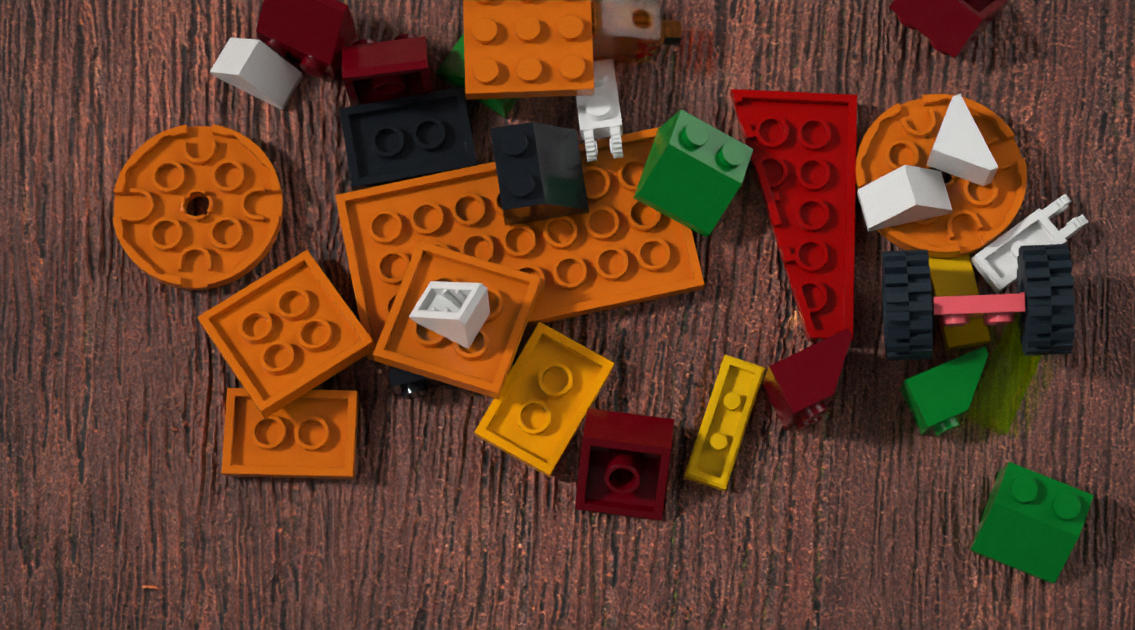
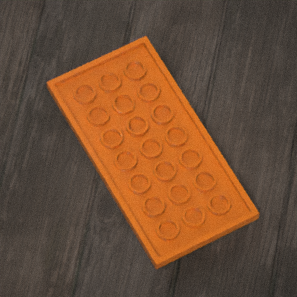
M660 127L621 135L623 158H613L609 143L611 137L595 140L597 141L598 149L597 161L587 162L585 143L578 144L589 213L505 225L495 162L335 195L360 323L374 341L375 347L418 240L541 277L542 285L526 327L538 325L539 322L547 323L704 289L705 283L692 230L633 198L657 130ZM374 351L367 354L368 360L374 359Z

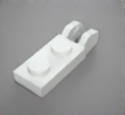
M613 59L593 61L594 95L576 96L581 140L585 141L587 162L597 161V141L594 139L611 137L609 143L613 158H623L621 141L623 127Z
M1066 194L1043 210L1037 209L972 257L971 263L996 294L1017 280V258L1020 246L1065 244L1067 239L1087 225L1089 221L1083 214L1070 220L1059 231L1050 221L1055 215L1065 211L1071 203Z

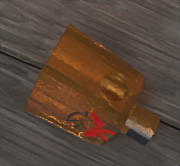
M592 0L593 61L613 59L614 63L648 62L653 57L658 45L680 44L682 32L680 20L660 19V6L655 0Z

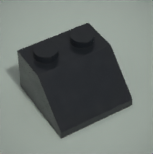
M536 122L490 128L505 225L589 213L576 130Z

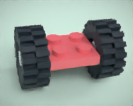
M1068 245L1020 246L1017 258V294L933 297L932 299L927 250L882 252V301L886 360L931 359L933 320H939L940 327H963L969 324V318H983L984 326L1010 325V322H1015L1014 317L1018 315L1020 341L1025 356L1071 354L1075 335V295H1073L1074 278L1072 276V262Z

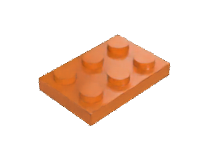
M227 388L221 474L228 477L355 480L359 407L358 391L310 390L264 419L244 388Z

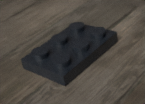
M463 86L339 109L353 191L478 165Z

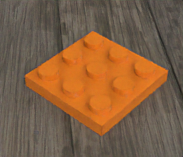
M463 0L466 100L594 95L591 0Z
M418 240L374 350V361L499 400L542 285L541 277ZM430 281L482 283L487 288L490 314L469 349L409 318Z
M308 250L300 253L197 317L201 326L264 419L371 353L376 348L372 338Z

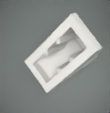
M230 37L210 70L211 75L281 110L285 108L303 77V74L261 40Z
M958 94L951 99L926 165L985 186L992 182L998 165L961 94Z
M903 165L857 191L868 232L951 214L953 211L942 173L937 170Z
M430 281L409 318L469 349L490 314L488 290L482 283Z

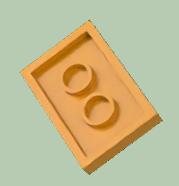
M539 322L509 372L499 400L493 399L474 431L475 436L550 478L584 421L587 409L592 407L613 371L615 363Z

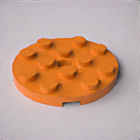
M926 94L922 95L920 99L901 105L897 103L883 112L872 123L862 139L856 158L857 198L858 189L903 165L932 169V167L926 164L951 99L955 95ZM962 97L998 165L992 182L982 186L951 174V181L945 183L953 210L951 214L877 230L896 246L906 251L927 250L928 256L935 258H951L971 254L998 239L1008 229L1017 215L1027 187L1025 157L1022 158L1019 147L1014 140L1015 134L997 114L976 101Z
M212 124V127L177 126L163 131L146 141L125 163L113 192L115 194L114 217H112L117 238L126 254L138 268L154 280L185 290H206L221 287L249 273L271 250L283 220L284 201L282 187L277 173L266 154L258 145L243 134ZM196 197H205L209 200L207 214L199 216L188 214L187 207L189 202Z

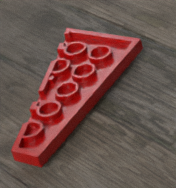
M731 89L730 97L745 144L753 149L750 160L808 342H820L849 328L852 334V342L857 94Z

